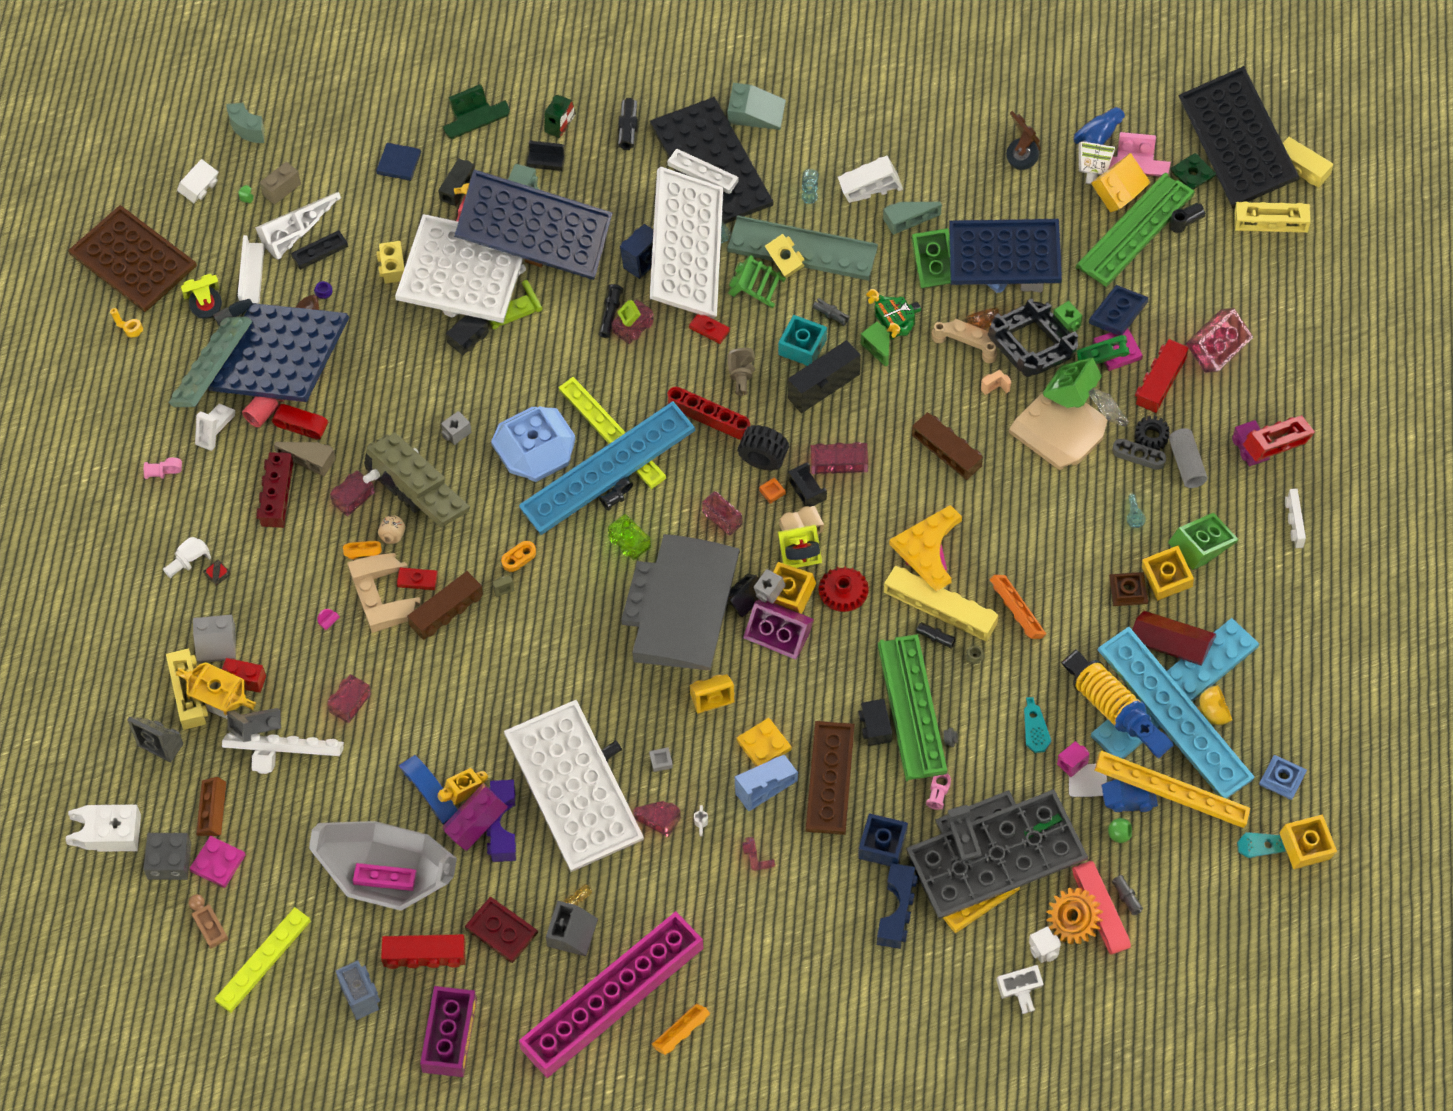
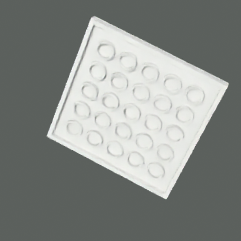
M423 214L395 295V300L503 323L523 258L456 238L454 235L458 221Z

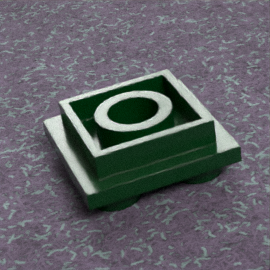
M1196 152L1170 168V171L1192 190L1216 176V173ZM1189 172H1195L1197 175H1191Z

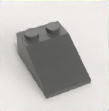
M129 717L127 719L137 746L170 763L183 746L181 734L175 729L169 730L156 720L153 722L149 719Z

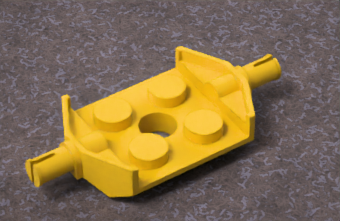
M209 663L199 664L189 672L180 668L176 671V676L187 681L188 699L190 697L223 711L224 715H227V711L236 710L240 706L248 707L251 710L256 706V702L246 698L244 679ZM217 682L221 686L214 690L210 688V685Z

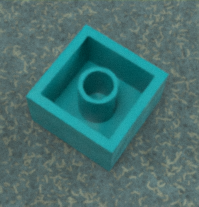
M793 315L778 342V355L808 366L818 358L827 340V327Z

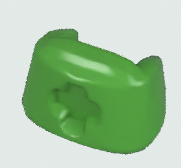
M248 185L241 187L238 191L240 200L245 203H252L254 195L250 194L251 187Z

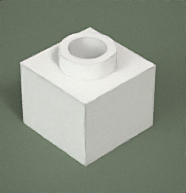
M255 750L252 755V771H258L261 774L272 772L275 767L276 751Z

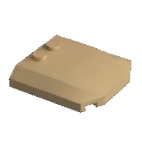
M1041 393L1015 419L1009 428V433L1058 470H1062L1065 466L1079 464L1103 440L1108 418L1087 403L1079 408H1066L1044 397L1043 393Z

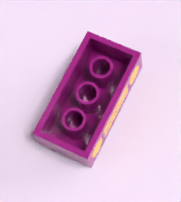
M434 986L420 1062L423 1073L464 1077L477 1004L474 990Z

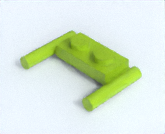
M524 280L521 283L527 295L510 301L504 322L488 320L492 329H497L499 326L534 312H540L543 309L528 280Z

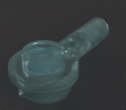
M1130 494L1128 498L1131 510L1127 516V523L1130 527L1140 528L1145 524L1146 517L1141 509L1138 508L1136 495Z

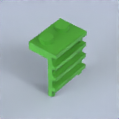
M750 255L743 263H738L735 272H737L736 276H733L729 283L730 289L728 294L735 297L742 290L773 308L775 303L771 302L770 299L778 280L784 282L786 278L781 275V272L773 271L772 267L763 265L762 261L758 262ZM762 269L765 271L757 291L754 292L751 289L759 270ZM770 274L774 276V279L764 298L761 296V293Z

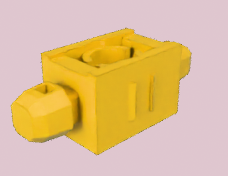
M469 768L446 779L445 787L438 792L437 797L441 802L452 800L454 805L468 799L482 783L488 780V775L485 771L475 773L472 768Z

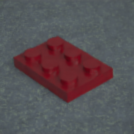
M491 896L465 925V930L512 964L538 934L536 928Z

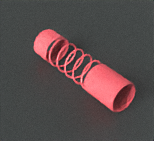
M256 396L242 411V414L251 425L261 427L279 407V404L274 398Z

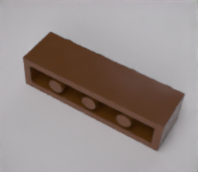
M927 412L912 425V436L964 479L968 480L982 467V454L977 449L969 446L965 439L959 438L950 427L943 425L936 416H932Z
M466 571L407 615L410 627L423 640L433 636L440 627L449 624L452 618L462 614L469 605L481 599L483 596L482 585Z

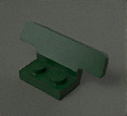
M479 84L448 97L456 121L442 127L448 138L454 139L509 116L510 109L506 100L490 106L486 100L484 89Z

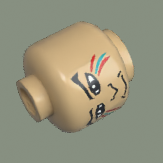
M387 516L380 524L378 535L387 544L398 543L404 534L405 524L398 516Z

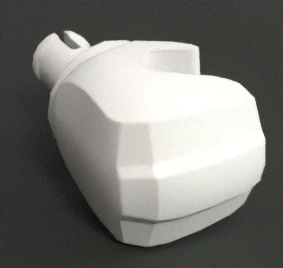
M190 537L178 547L174 553L176 559L163 568V571L169 578H172L182 568H186L189 571L192 568L189 562L194 561L203 554L210 560L211 556L207 545L200 539Z

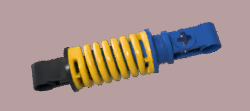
M1077 649L1061 661L1066 670L1075 676L1073 687L1078 692H1081L1118 731L1127 732L1131 737L1137 736L1158 759L1174 745L1163 732L1151 723V717L1145 711L1146 705L1136 699L1104 667L1102 662L1098 660L1088 662Z

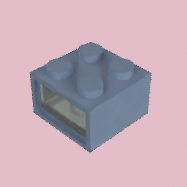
M357 960L336 970L340 987L356 1020L379 1010L377 1004L380 1002L378 992L374 983L369 978L370 975L365 965L361 967Z

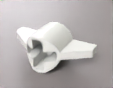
M700 805V811L694 813V823L699 828L700 836H703V828L708 824V814L703 811V805Z

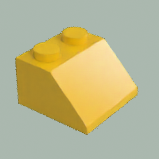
M728 674L715 675L711 679L698 680L690 685V695L697 714L735 703L734 684Z

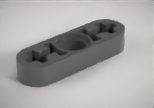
M1118 439L1113 444L1112 452L1118 458L1155 470L1162 469L1165 466L1166 455L1162 451L1125 439ZM1136 451H1142L1144 453V456L1139 458L1136 457L1134 453Z

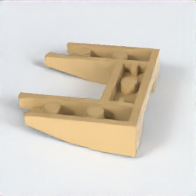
M395 553L375 555L347 562L372 633L407 622V615L413 612L415 605H420L421 602L420 598L416 597L382 604L373 579L398 572L400 567L408 568L407 563H400L395 558Z

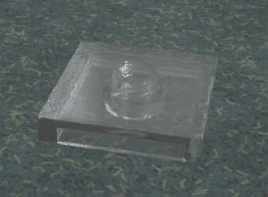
M1095 388L1089 391L1088 394L1108 421L1121 426H1126L1129 423L1110 394Z

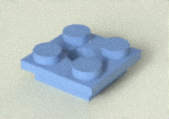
M1274 755L1259 785L1292 800L1307 770ZM1285 773L1289 778L1281 779L1278 774Z

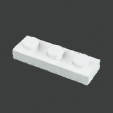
M1290 489L1288 497H1285V506L1289 508L1290 512L1288 513L1289 525L1292 524L1291 541L1295 542V548H1303L1306 536L1298 489Z

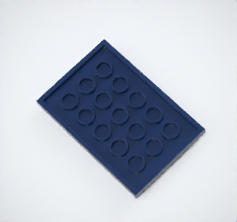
M1059 219L949 221L951 285L1062 283Z

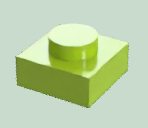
M628 300L617 312L624 325L628 327L641 315L634 301Z

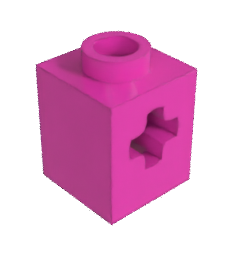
M1075 741L1058 755L1057 765L1072 777L1088 764L1089 752L1083 745L1080 746Z

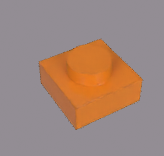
M775 477L759 487V491L770 504L786 494V490Z

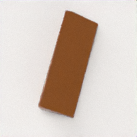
M219 777L202 780L197 836L221 835L226 781Z

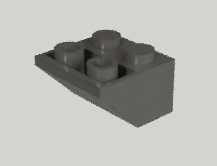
M557 901L546 934L547 947L587 956L598 918L577 905Z

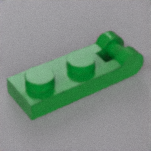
M1120 335L1076 350L1078 361L1093 357L1095 363L1099 364L1117 357L1128 356L1130 352L1126 346L1127 337ZM1119 345V348L1114 349V346Z

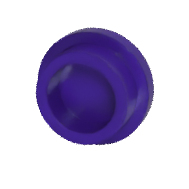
M321 281L315 286L314 292L318 298L326 299L332 295L333 289L328 282Z

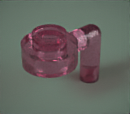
M754 837L745 838V842H742L743 852L748 854L752 870L757 871L776 867L774 859L758 862Z

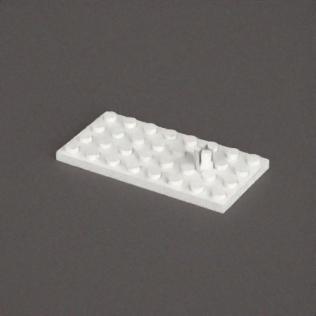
M664 167L657 169L650 299L700 315H706L710 318L717 316L723 187Z
M577 700L504 731L505 737L570 872L644 840L641 830Z

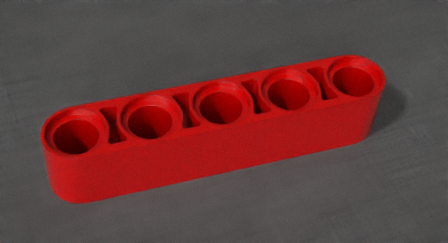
M672 387L668 390V404L674 401L683 414L689 418L739 440L742 439L745 429L748 426L750 427V420L746 416L680 387Z

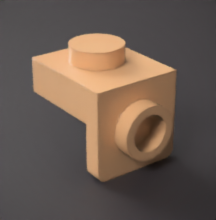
M999 369L982 379L981 391L986 395L1001 387L1008 393L1010 392L1011 380L1007 374H1003Z

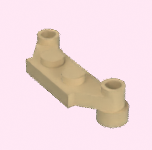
M958 319L947 323H935L931 334V339L935 343H943L946 340V336L981 349L984 362L993 363L996 361V345L988 336V331Z

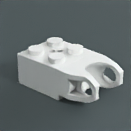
M86 805L68 812L70 820L78 821L85 825L81 831L66 836L67 845L78 846L86 850H97L98 852L138 851L141 813L137 805Z

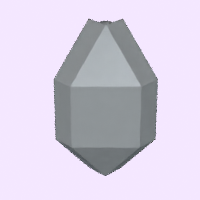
M376 821L318 823L312 829L309 845L311 852L347 897L400 911L447 885L454 877L457 860L455 856L428 834ZM356 863L416 869L414 890L353 885Z

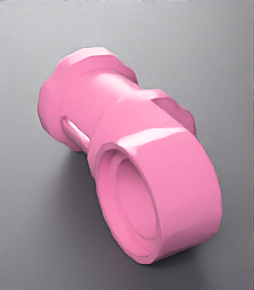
M167 458L165 462H160V464L144 463L145 479L149 477H161L162 479L165 477V474H175L182 471V460L179 458Z
M948 773L933 777L930 787V798L926 801V805L931 809L941 810L944 807V796L948 793L951 784V778ZM938 778H945L947 784H937L936 780Z

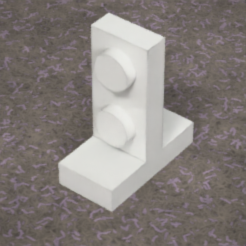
M218 404L209 414L200 411L196 415L195 445L212 451L215 448L216 435L235 416V410Z

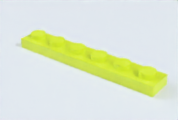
M294 907L215 997V1001L232 1013L311 922L310 918Z

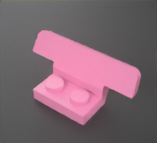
M1120 132L1117 157L1112 156L1109 168L1131 153L1146 176L1161 177L1165 172L1169 174L1171 162L1153 160L1155 135Z

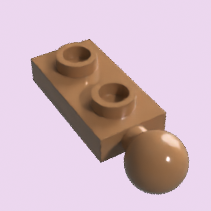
M198 894L192 895L188 901L189 907L195 910L192 913V917L209 948L212 949L229 940L210 904L204 907V898Z

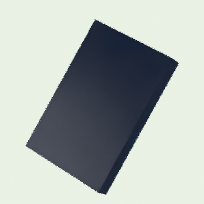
M1116 285L1089 318V324L1119 336L1123 335L1148 303V297Z

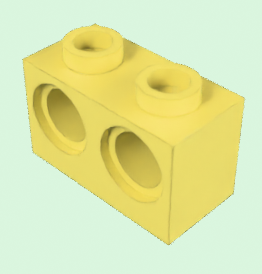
M401 241L379 244L380 251H376L378 262L382 264V266H378L380 277H384L385 284L400 282L405 269Z

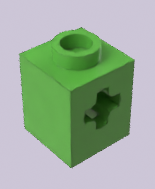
M1070 301L1054 309V315L1069 332L1077 331L1081 327L1082 314Z

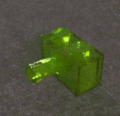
M626 514L608 526L609 540L613 544H617L626 557L629 556L633 561L651 548L650 537Z

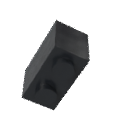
M465 315L446 332L447 343L464 355L466 352L471 351L477 342L487 336L489 332L488 324L482 318Z
M885 700L862 702L861 710L858 711L859 722L864 724V728H862L863 739H867L868 746L891 743L892 731Z

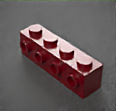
M269 452L268 459H265L264 470L266 474L262 476L263 492L259 493V503H261V506L257 508L256 513L261 527L284 528L294 465L291 453Z

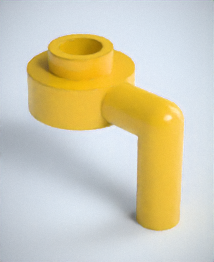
M116 308L110 310L116 325L123 328L128 337H137L142 333L143 326L139 320L122 321Z

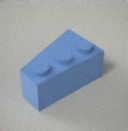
M785 755L775 757L771 761L735 776V794L746 809L751 811L797 782L798 772Z

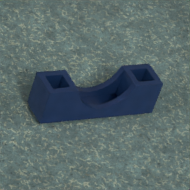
M894 863L890 865L887 890L897 897L900 905L892 915L880 918L877 945L901 949L902 942L906 943L908 930H904L905 923H910L911 912L908 911L909 905L913 906L915 893H911L912 887H916L918 875H915V867Z

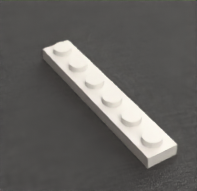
M231 732L227 733L222 740L223 748L340 756L344 742H338L336 739L323 741L314 737L299 739L297 736L283 738L278 735L260 736L257 733L251 734V741L243 742Z

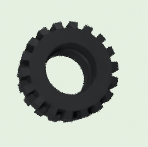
M751 425V427L748 426L745 429L737 452L748 464L762 470L773 471L781 468L789 449V442L781 433L774 429L761 425Z

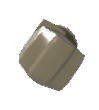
M738 348L728 353L727 360L730 377L736 380L735 393L736 395L743 396V392L744 395L748 393L747 380L752 378V373L755 371V367L750 364L755 360V354L751 348Z

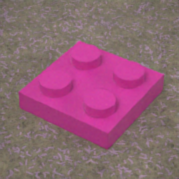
M1129 329L1123 335L1127 337L1126 346L1129 348L1130 354L1125 357H1117L1105 361L1104 364L1108 371L1142 360L1143 355ZM1110 332L1094 338L1093 343L1096 344L1119 335ZM1119 345L1114 346V349L1119 348Z
M210 836L189 869L192 873L225 888L246 854L244 851Z

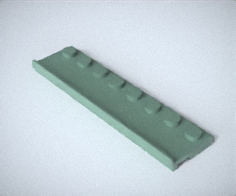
M737 216L728 245V252L745 256L752 255L755 258L774 261L765 245L783 234L785 237L789 236L795 244L792 248L795 252L799 251L805 259L802 262L804 268L869 281L877 254V243ZM790 251L782 253V259L784 260L791 256Z

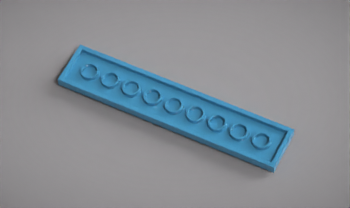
M672 401L519 505V508L539 534L542 535L615 486L620 479L628 477L696 431L695 427Z

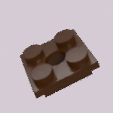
M1144 572L1109 574L1113 606L1148 604ZM1130 585L1134 589L1129 591L1126 590L1124 586Z

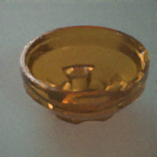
M996 307L982 310L966 316L968 324L981 329L991 326L994 316L999 313V309Z

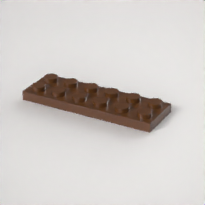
M815 721L806 832L846 835L855 724Z

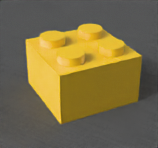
M1179 546L1142 559V570L1157 601L1193 587V575Z
M778 562L773 572L783 577L785 587L774 603L802 614L816 585L813 573Z
M1323 815L1288 823L1279 832L1293 869L1330 860L1337 852Z

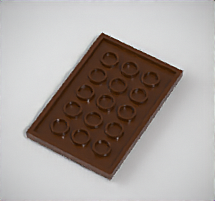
M121 205L68 250L72 257L144 312L149 310L197 267L194 260Z

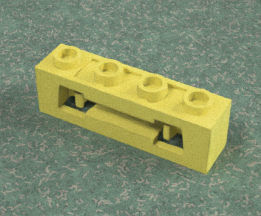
M1236 202L1234 212L1235 231L1308 233L1310 226V204ZM1245 222H1251L1252 224H1253L1254 222H1257V225H1244V224H1245ZM1286 223H1289L1290 225H1292V223L1298 224V226H1286Z
M189 648L166 654L183 730L206 725L205 717L208 716L206 705L202 706V702L194 698L193 701L197 707H194L192 701L185 702L180 677L175 675L178 668L187 672L192 671L197 666L195 655H191Z

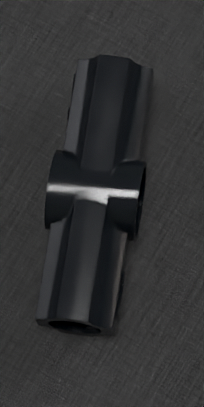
M626 98L622 100L621 116H619L618 145L623 150L634 148L635 132H637V101L633 98Z

